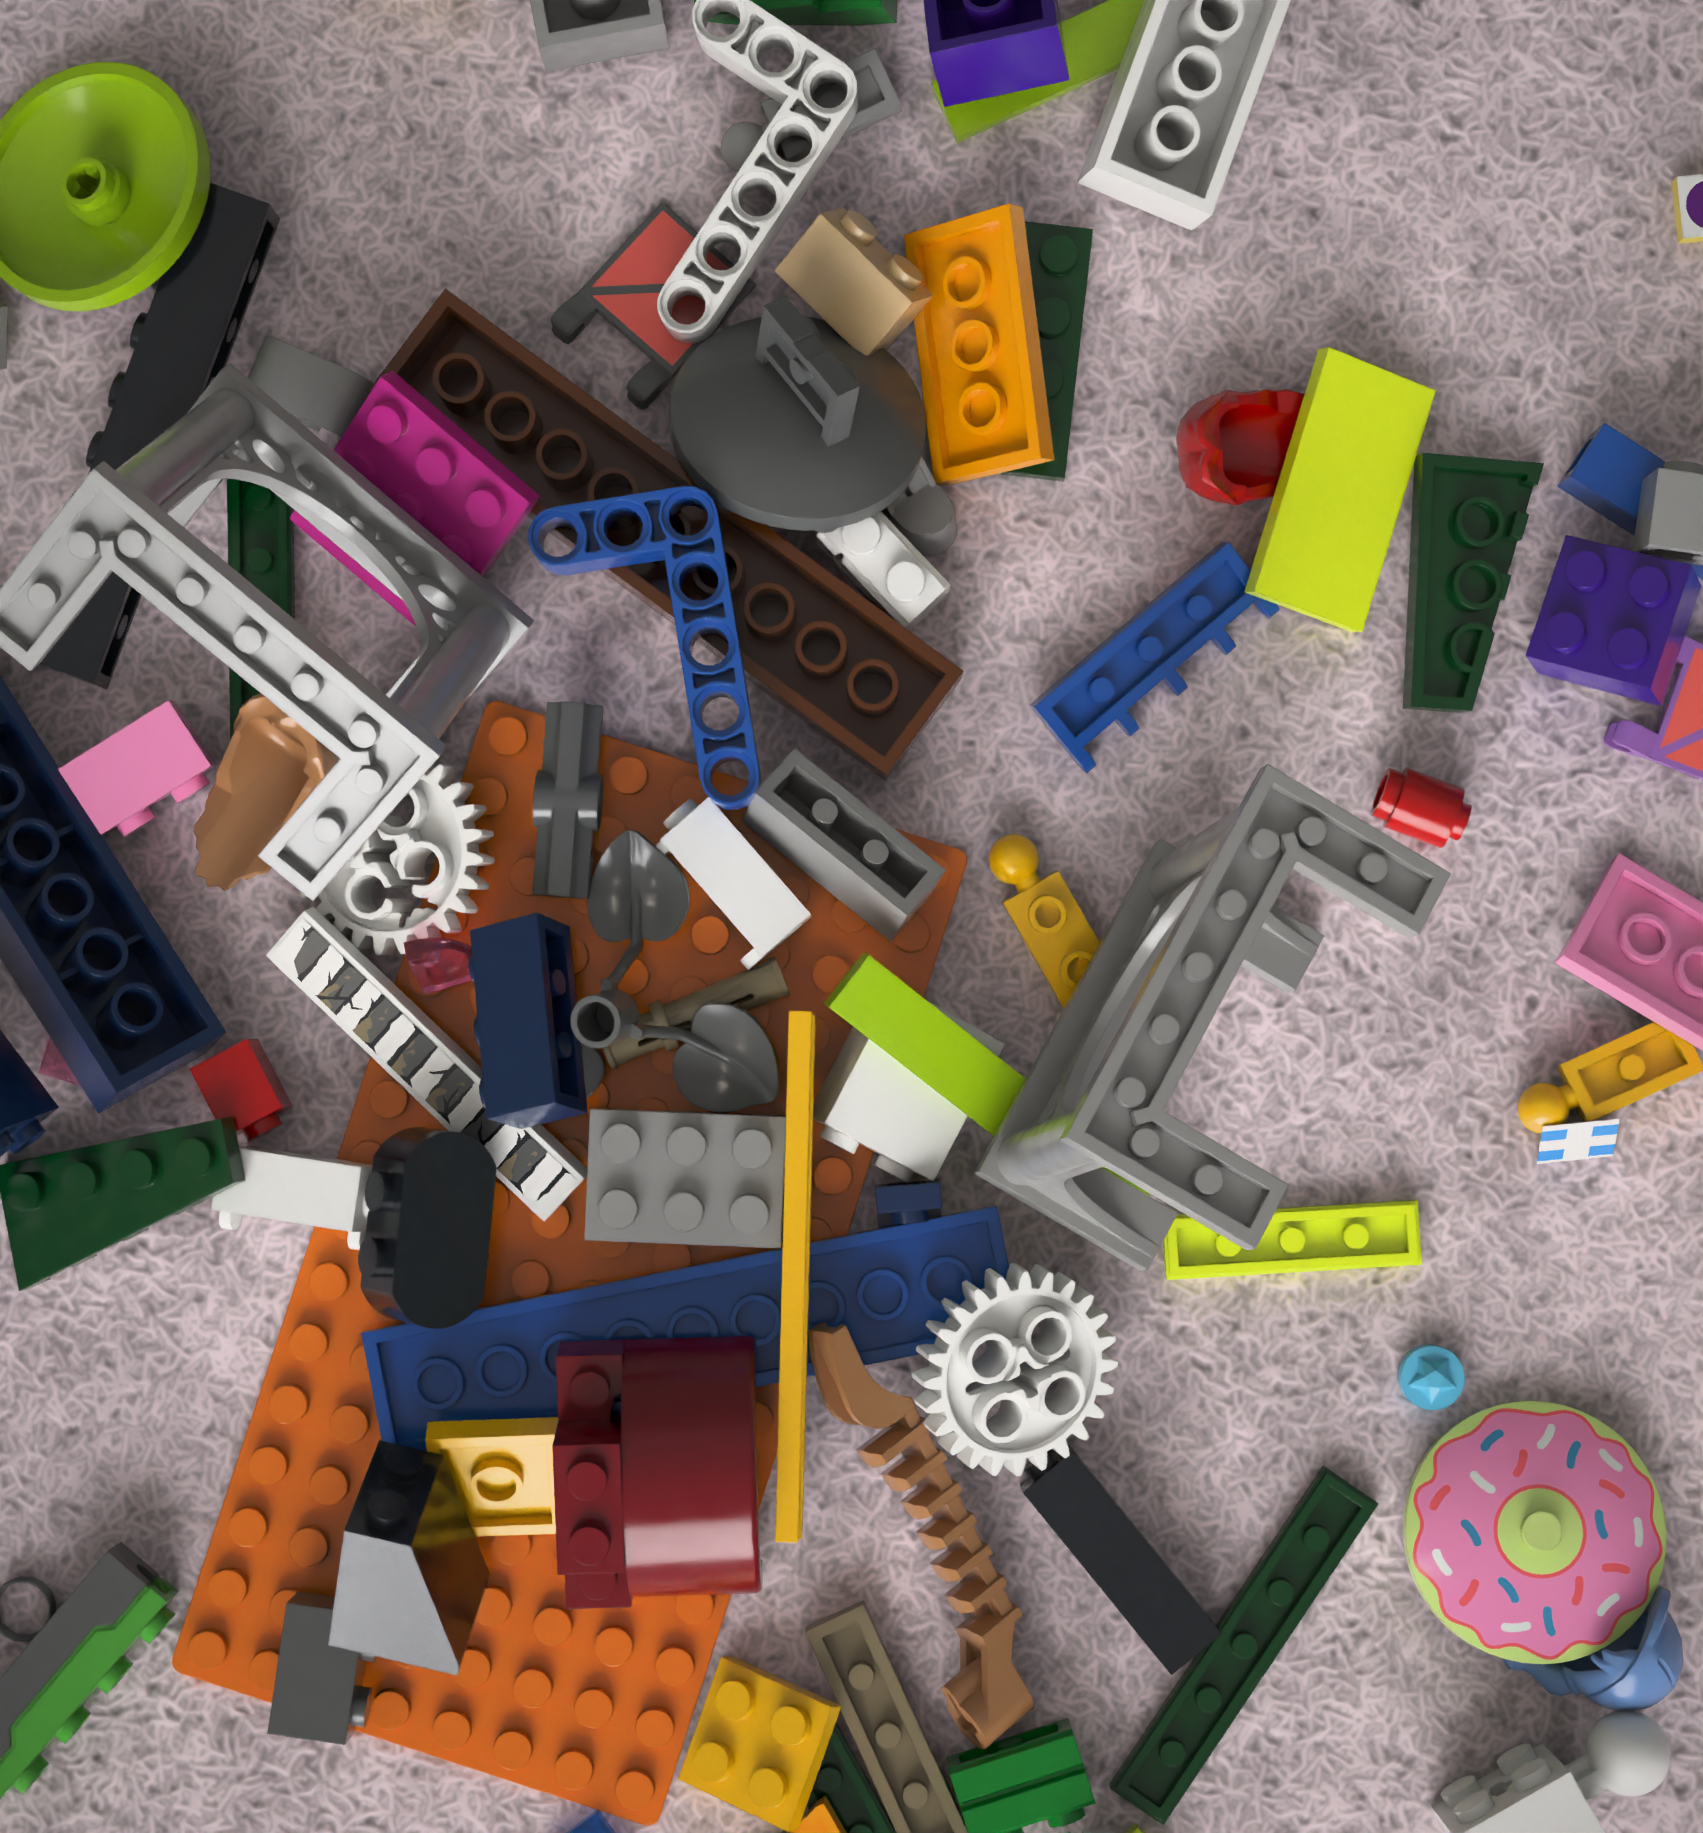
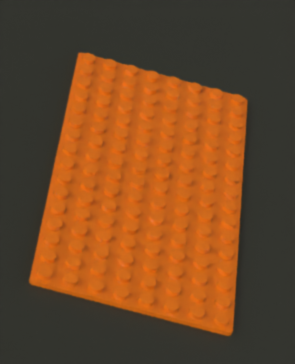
M492 701L485 707L461 782L471 783L474 786L471 794L465 800V804L485 805L487 809L480 818L474 821L476 829L491 830L494 833L492 838L479 843V852L494 857L495 862L487 866H478L476 875L490 884L489 889L470 890L468 896L475 902L479 910L477 913H455L462 927L459 933H446L439 929L441 934L440 946L424 947L419 941L417 954H404L394 983L481 1067L480 1046L474 1034V1019L477 1015L475 984L471 979L468 968L469 956L472 953L470 930L533 913L542 914L570 926L577 1003L587 996L601 992V981L609 977L630 945V939L609 942L598 936L590 922L587 899L533 895L538 827L533 825V795L536 774L538 770H542L545 716L501 701ZM602 734L599 774H603V807L600 829L598 832H594L592 876L605 850L623 832L628 830L638 831L651 843L657 845L660 839L669 832L663 822L677 808L691 798L698 806L708 798L700 781L698 765ZM715 771L713 775L714 788L724 795L733 796L741 793L749 782ZM717 806L812 915L807 922L755 965L757 966L769 961V958L775 957L790 992V995L787 997L782 996L747 1011L764 1027L774 1045L780 1069L779 1093L772 1102L753 1105L737 1111L717 1113L786 1115L789 1011H812L813 1015H816L815 1101L853 1028L852 1025L827 1007L824 1002L863 952L873 957L924 998L967 865V857L960 849L896 829L946 869L928 900L894 940L890 942L743 823L742 820L748 806L738 810L724 809ZM671 852L667 856L677 864L687 881L690 893V908L683 925L672 937L659 942L643 938L641 952L618 984V990L626 992L633 998L638 1007L639 1015L650 1011L648 1004L660 1000L662 1005L717 981L747 970L740 960L754 948ZM437 856L427 885L432 883L439 874L440 865ZM422 898L419 908L425 909L430 907L435 910L438 909L437 905L428 902V898ZM678 1040L680 1047L685 1044V1042ZM664 1046L619 1065L614 1070L611 1069L603 1049L597 1048L604 1057L606 1073L599 1088L587 1098L588 1113L541 1125L587 1168L590 1109L713 1111L697 1107L680 1092L673 1075V1059L680 1047L668 1052ZM370 1056L337 1159L373 1165V1156L379 1147L389 1137L399 1131L413 1127L448 1130ZM814 1119L810 1242L848 1234L874 1151L859 1144L856 1152L852 1154L821 1138L820 1135L825 1125ZM496 1176L484 1298L477 1308L777 1248L584 1240L587 1177L547 1220L543 1221ZM314 1226L172 1658L174 1669L181 1674L272 1703L286 1603L298 1591L335 1597L344 1529L379 1440H382L361 1333L366 1330L406 1323L382 1315L365 1298L360 1287L362 1274L358 1265L359 1250L348 1247V1231ZM779 1383L756 1387L758 1511L777 1455ZM556 1534L476 1537L490 1574L458 1676L377 1657L375 1662L366 1661L362 1686L372 1687V1700L366 1726H356V1731L642 1825L649 1826L655 1824L659 1820L731 1594L633 1597L632 1607L566 1609L565 1575L557 1574Z

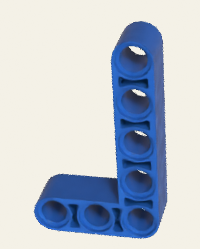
M681 486L556 506L541 511L533 519L529 527L528 542L539 563L547 571L556 575H573L665 560L701 784L706 795L719 807L738 810L748 806L761 785V772L721 523L714 500L706 491L695 486ZM686 506L699 507L708 515V521L704 529L692 536L681 535L672 528V520L675 514ZM623 516H632L638 519L643 524L640 538L634 544L617 546L608 540V530L616 519ZM557 527H569L578 534L575 548L569 554L562 557H554L544 551V540L547 534ZM696 570H707L718 578V587L715 593L702 601L692 600L682 592V584L685 578ZM708 633L718 634L729 643L726 657L715 665H703L692 656L696 640ZM718 697L729 698L739 706V716L736 723L725 730H713L703 722L705 706L711 700ZM728 761H737L749 770L747 787L741 793L733 796L719 793L713 785V775L716 769Z

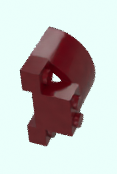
M752 1336L560 1341L556 1354L559 1420L552 1452L557 1574L565 1575L566 1609L632 1607L633 1597L752 1594L760 1592L763 1584V1567L760 1558L758 1519L755 1339ZM618 1395H621V1416L611 1415L613 1401Z

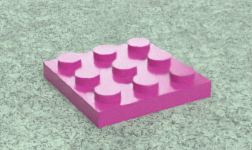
M390 371L379 378L333 450L482 577L486 576L541 497L394 371ZM294 510L289 518L292 522L415 625L412 615L403 600Z

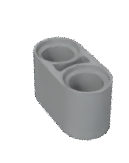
M265 336L247 377L301 424L318 432L321 427L338 435V441L370 394L368 390L373 385L372 381L356 372L270 336Z

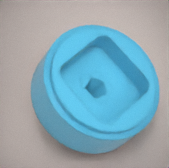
M1424 1344L1414 1347L1404 1355L1398 1367L1397 1380L1401 1392L1411 1403L1426 1410H1440L1450 1406L1458 1399L1464 1387L1465 1374L1461 1362L1452 1352L1438 1345Z

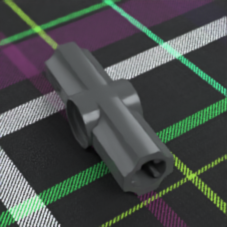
M547 702L545 738H543L542 770L537 771L533 795V825L538 827L533 895L589 899L593 870L594 832H598L600 829L603 807V774H599L603 706L579 702Z

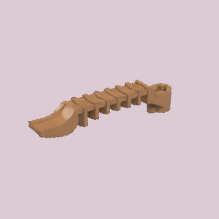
M820 1322L808 1331L814 1373L826 1407L832 1416L841 1422L874 1429L883 1428L857 1448L856 1451L860 1458L872 1468L883 1466L902 1453L903 1456L884 1470L881 1476L885 1483L896 1492L908 1490L917 1484L918 1487L900 1502L907 1513L917 1520L930 1516L933 1517L916 1531L926 1547L931 1550L948 1548L930 1564L935 1573L946 1582L963 1579L946 1592L944 1596L956 1611L961 1614L972 1613V1615L955 1628L960 1637V1672L943 1685L941 1689L948 1701V1711L959 1730L972 1744L984 1750L1034 1709L1033 1698L1011 1661L1015 1622L1023 1616V1613L1019 1606L1010 1602L1004 1590L1008 1582L1004 1575L995 1571L989 1559L993 1551L987 1543L980 1540L974 1528L978 1521L972 1512L965 1509L958 1495L963 1490L957 1481L950 1478L943 1464L948 1459L942 1450L935 1447L928 1433L929 1430L923 1424L925 1418L919 1416L912 1397L894 1394L882 1388L871 1378L863 1365L846 1325L841 1324L836 1328L828 1327L825 1322Z

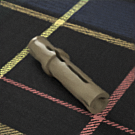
M775 957L768 959L769 961L752 967L749 971L747 969L724 980L717 981L667 1004L662 1005L660 1000L648 1004L650 1011L639 1015L638 1022L643 1025L681 1027L691 1032L696 1012L709 1003H728L749 1011L782 996L787 997L790 995V992ZM629 1036L602 1049L611 1069L614 1070L619 1065L664 1046L668 1052L680 1046L677 1039L648 1037L634 1039Z

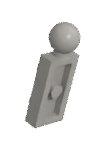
M875 48L844 62L853 71L857 80L858 110L839 141L902 112V104ZM826 82L814 90L812 100L821 107L834 108L845 100L847 91L840 84ZM771 97L760 102L768 123L759 126L753 122H739L732 125L724 133L721 141V154L731 169L737 172L740 170L782 106ZM789 136L779 144V147L787 162H796L805 158L810 153L812 145L804 137Z

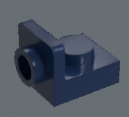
M939 1180L875 1185L878 1228L898 1224L928 1222L929 1218L941 1216L942 1198Z

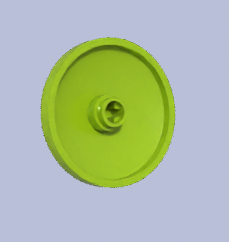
M93 62L65 69L41 81L19 98L0 120V277L17 291L43 306L64 311H91L113 306L130 299L144 291L166 273L181 256L197 230L204 213L210 186L211 164L206 136L200 121L187 102L162 79L151 72L137 66L118 62Z

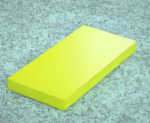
M1333 348L1318 349L1244 591L1245 593L1351 632H1363L1436 390Z

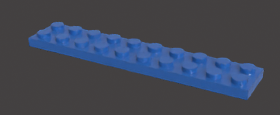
M997 1205L929 1218L928 1222L898 1224L810 1242L808 1331L820 1322H825L828 1327L836 1328L841 1324L846 1325L863 1365L919 1355L916 1351L918 1345L934 1344L937 1338L926 1326L927 1321L933 1320L945 1323L949 1318L941 1301L947 1298L960 1305L966 1300L962 1290V1282L967 1280L980 1290L985 1288V1270L989 1268L1003 1276L1006 1280L1009 1263ZM783 1247L476 1308L462 1322L442 1329H431L410 1323H401L366 1330L361 1334L382 1441L427 1451L425 1440L427 1422L558 1417L556 1354L560 1341L752 1336L756 1341V1387L779 1383ZM809 1335L807 1353V1377L815 1375L810 1356ZM621 1395L614 1399L611 1415L621 1414Z

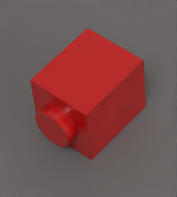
M245 1039L190 1068L215 1120L233 1117L236 1134L244 1133L248 1142L283 1125L278 1114L292 1107L258 1039Z

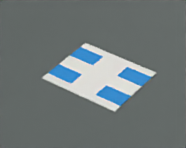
M1620 1118L1543 1126L1537 1164L1613 1156Z

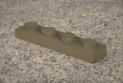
M864 1600L806 1626L805 1633L837 1703L841 1705L840 1710L896 1832L968 1833L963 1816Z

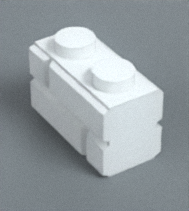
M881 511L857 523L837 528L828 533L819 532L816 535V547L862 596L909 631L949 595L951 585Z

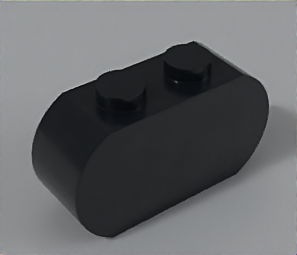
M413 1127L399 1131L389 1137L373 1156L372 1173L369 1175L365 1185V1202L369 1211L365 1239L361 1243L358 1253V1265L362 1274L361 1290L369 1304L382 1315L426 1328L442 1329L462 1322L475 1311L483 1300L497 1167L489 1151L475 1138L458 1132Z

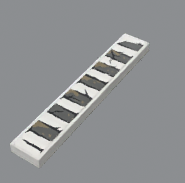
M314 907L305 910L267 953L266 956L448 1131L469 1135L484 1145L496 1164V1176L541 1220H547L587 1177V1168L541 1124L518 1129L486 1119V1109L481 1102L479 1094V1084L483 1077L482 1067Z

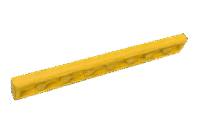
M789 1011L775 1542L798 1543L799 1539H802L804 1510L816 1015H813L812 1011Z

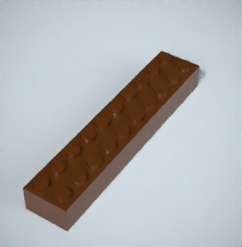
M446 288L368 390L369 393L372 391L382 375L390 371L398 374L541 496L527 515L532 520L541 511L556 506L681 486H695L699 488L689 477L679 460ZM714 501L721 523L745 678L886 781L959 684L964 671L767 525L754 522L736 513L727 512L721 509ZM686 506L675 514L672 520V528L684 536L695 535L704 529L708 521V515L699 507ZM632 516L618 518L611 524L608 530V540L617 546L634 544L640 538L643 524ZM557 527L549 532L572 550L575 548L578 534L574 529ZM665 560L601 570L675 625ZM707 570L693 571L685 578L682 584V592L692 600H705L715 593L718 587V578ZM708 633L696 640L719 659L723 660L726 657L729 643L724 637Z

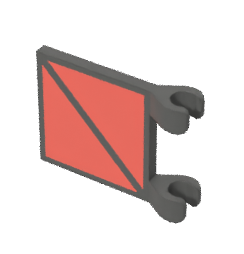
M663 202L660 203L575 295L564 302L551 317L553 334L563 343L569 344L575 340L598 312L651 359L627 384V397L629 401L641 410L647 409L679 372L689 355L705 341L684 343L675 339L666 330L657 310V299L662 287L698 234ZM714 246L709 250L707 264L711 268L728 270L735 266ZM750 278L715 331L709 337L718 330L756 287V283ZM694 295L681 297L674 303L672 318L680 324L695 323L703 316L705 302Z

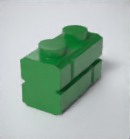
M1069 1718L994 1741L984 1750L975 1747L946 1757L951 1781L968 1833H1024L1022 1827L1047 1820L1049 1827H1061L1082 1819L1086 1815L1084 1807L1096 1804Z

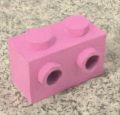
M168 700L63 765L58 771L101 835L107 834L117 828L124 838L155 819L156 816L150 807L172 794L177 803H180L209 785L210 782L204 773L217 766L177 702Z

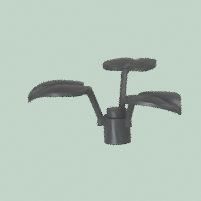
M635 830L623 832L605 850L596 866L591 879L587 906L590 922L598 936L609 942L630 939V945L609 977L601 981V992L581 999L575 1005L571 1014L572 1031L581 1042L586 1099L599 1088L606 1073L604 1057L597 1048L606 1047L630 1036L634 1039L648 1037L677 1039L685 1042L674 1056L673 1075L680 1092L697 1107L713 1112H732L753 1105L772 1102L777 1097L780 1087L778 1057L764 1027L746 1010L728 1003H709L696 1012L691 1032L681 1027L643 1025L638 1022L639 1011L633 998L626 992L618 990V984L642 950L643 938L659 942L672 937L683 925L690 908L689 887L684 874L677 864L640 832Z

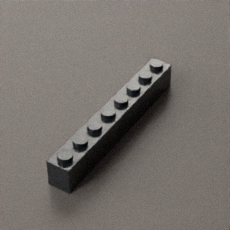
M210 183L204 213L190 243L171 268L152 284V288L156 292L148 313L141 312L133 325L130 347L134 351L126 373L120 371L111 385L108 406L112 408L105 430L104 432L97 431L88 447L86 465L90 467L89 473L102 461H105L114 470L128 461L186 415L221 369L227 365L280 218L269 203ZM112 572L38 665L107 690L142 595L116 573Z

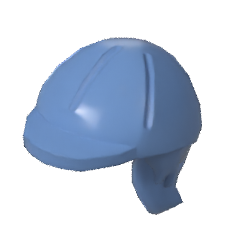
M1661 1586L1655 1591L1646 1609L1632 1627L1617 1640L1591 1655L1563 1662L1562 1664H1529L1502 1659L1508 1669L1522 1670L1532 1675L1550 1694L1558 1696L1571 1693L1577 1696L1584 1694L1599 1706L1624 1711L1646 1709L1663 1700L1678 1682L1684 1662L1682 1638L1676 1623L1668 1612L1671 1596L1670 1590Z

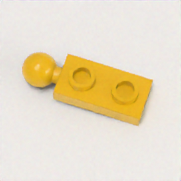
M1020 834L1002 836L990 849L989 866L998 880L1014 885L1018 893L1001 903L1064 1009L1100 942L1059 871H1054L1040 880L1036 873L1039 865V853L1035 844L1029 838Z
M1652 1022L1557 1066L1556 1069L1564 1085L1557 1087L1550 1083H1537L1526 1088L1518 1100V1116L1526 1128L1542 1134L1543 1126L1564 1124L1569 1116V1110L1574 1108L1577 1109L1583 1122L1595 1121L1702 1072L1703 1064L1691 1043L1659 1024Z

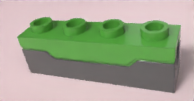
M122 1542L109 1549L0 1677V1800L14 1787L24 1794L50 1764L41 1756L56 1737L66 1744L92 1714L83 1705L99 1687L108 1694L133 1666L134 1663L125 1655L141 1637L150 1644L175 1616V1613L167 1605L179 1591L167 1580L159 1577L160 1574Z

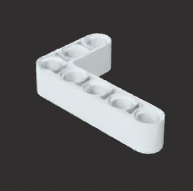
M696 0L692 10V23L701 49L709 57L782 106L660 291L657 299V310L666 330L675 339L684 343H698L707 339L715 331L853 121L858 110L857 80L853 71L844 62L750 0ZM720 12H729L740 19L738 28L726 37L714 36L706 30L708 21ZM773 47H782L787 49L794 58L787 69L781 72H769L759 65V60L766 50ZM826 82L840 84L847 91L845 100L834 108H824L817 105L812 100V95L819 85ZM789 136H801L811 143L812 148L803 160L787 162L776 153L779 144ZM755 189H765L776 197V203L768 214L752 216L747 214L741 207L744 197ZM721 242H730L741 250L739 261L728 270H716L707 264L709 250ZM686 295L697 296L705 302L703 316L692 324H680L672 318L674 303Z

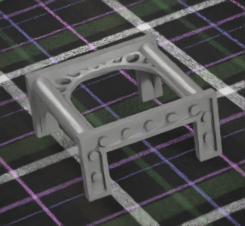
M231 363L221 369L186 415L119 468L114 470L105 461H102L93 468L0 588V647L29 671H32L41 663L109 575L114 572L340 758L258 855V857L312 901L315 900L440 757L447 747L439 740L466 700L535 621ZM224 478L251 482L273 491L404 601L418 630L420 654L386 694L381 692L185 529Z
M1266 764L1259 769L1238 808L1178 848L1163 839H1159L1154 843L974 1174L1140 1271L1149 1269L1178 1213L1101 1167H1106L1245 1250L1256 1249L1289 1184L1163 1111L1240 966L1286 993L1295 991L1304 976L1324 935L1273 905L1292 869L1409 939L1419 935L1451 873L1273 766Z

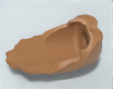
M261 693L252 696L241 706L234 723V734L218 767L216 781L208 794L205 810L194 825L196 849L200 856L195 873L198 877L206 879L208 887L218 886L224 891L236 886L242 878L249 880L256 875H263L271 870L272 867L258 857L259 853L339 759L337 755Z

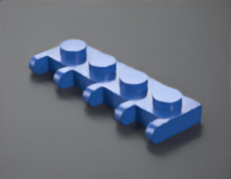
M1229 542L1219 543L1029 704L1075 763L1086 774L1096 766V763L1091 754L1083 747L1114 721L1125 734L1131 737L1140 727L1127 710L1162 680L1175 695L1179 696L1188 686L1175 669L1210 639L1224 655L1230 653L1236 647V644L1224 627L1254 603L1258 610L1269 619L1280 610L1277 604L1244 592L1251 570Z

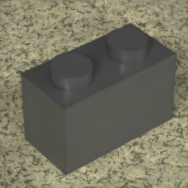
M298 1591L286 1603L267 1734L346 1745L356 1731V1726L365 1727L367 1724L372 1700V1687L362 1686L366 1661L375 1662L377 1656L328 1645L334 1596Z

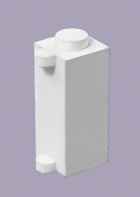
M709 797L699 806L692 798L687 800L663 822L669 832L655 846L666 855L670 852L754 947L740 960L748 971L812 917L811 913Z
M239 1146L245 1181L215 1195L212 1199L211 1210L220 1211L219 1225L221 1228L236 1230L241 1224L242 1216L248 1215L348 1231V1247L354 1250L360 1249L366 1235L369 1211L365 1202V1185L369 1175L372 1173V1164L253 1146Z

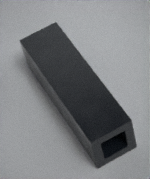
M1068 1444L1070 1456L1066 1459L1053 1449L1047 1451V1468L1041 1471L1029 1461L1024 1468L1028 1478L1020 1483L1023 1494L1171 1675L1222 1634L1215 1622L1070 1444Z

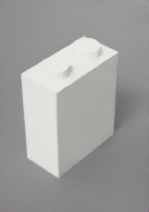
M932 1004L991 1052L999 1056L1005 1043ZM853 1027L814 1101L813 1119L825 1125L820 1135L821 1138L852 1154L856 1152L859 1144L879 1154L874 1166L908 1183L913 1173L931 1181L935 1180L967 1115Z

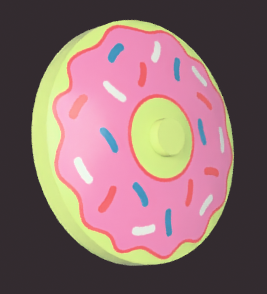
M1541 1401L1511 1402L1481 1410L1464 1418L1438 1438L1426 1452L1411 1479L1405 1499L1402 1526L1404 1551L1410 1573L1421 1597L1442 1624L1469 1645L1502 1659L1529 1664H1556L1576 1660L1605 1648L1621 1637L1642 1615L1654 1595L1664 1567L1666 1554L1665 1515L1661 1498L1647 1467L1634 1449L1612 1428L1595 1417L1565 1405Z

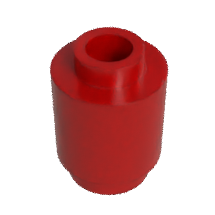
M1407 767L1403 772L1388 768L1375 795L1371 816L1384 820L1383 827L1442 848L1448 838L1456 841L1460 839L1469 820L1472 806L1463 802L1465 790L1461 787Z

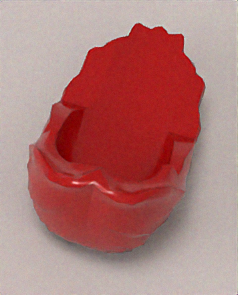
M1265 389L1244 392L1225 390L1195 403L1180 419L1176 436L1179 471L1186 484V488L1203 498L1237 506L1251 500H1264L1273 497L1305 393L1289 389L1276 391Z

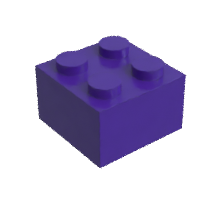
M923 0L929 52L944 107L1070 80L1058 0Z
M1566 535L1525 656L1539 674L1662 706L1701 589L1700 581L1692 565Z

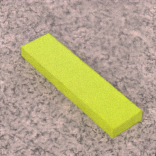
M1418 1200L1277 1208L1256 1249L1245 1250L1186 1214H1177L1163 1240L1165 1279L1175 1280L1422 1265Z

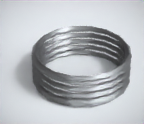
M20 1576L0 1587L1 1597L3 1591L12 1584L29 1583L43 1592L49 1604V1616L46 1623L56 1612L54 1595L51 1589L41 1580L34 1577ZM0 1618V1634L12 1641L27 1642L32 1640L38 1633L19 1635L10 1631Z

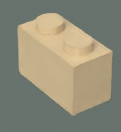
M844 208L820 213L775 269V272L854 349L865 356H869L882 348L887 351L933 297V294L921 283L923 275L912 262L899 254L892 255L875 239L878 232L868 219L854 210L847 211Z

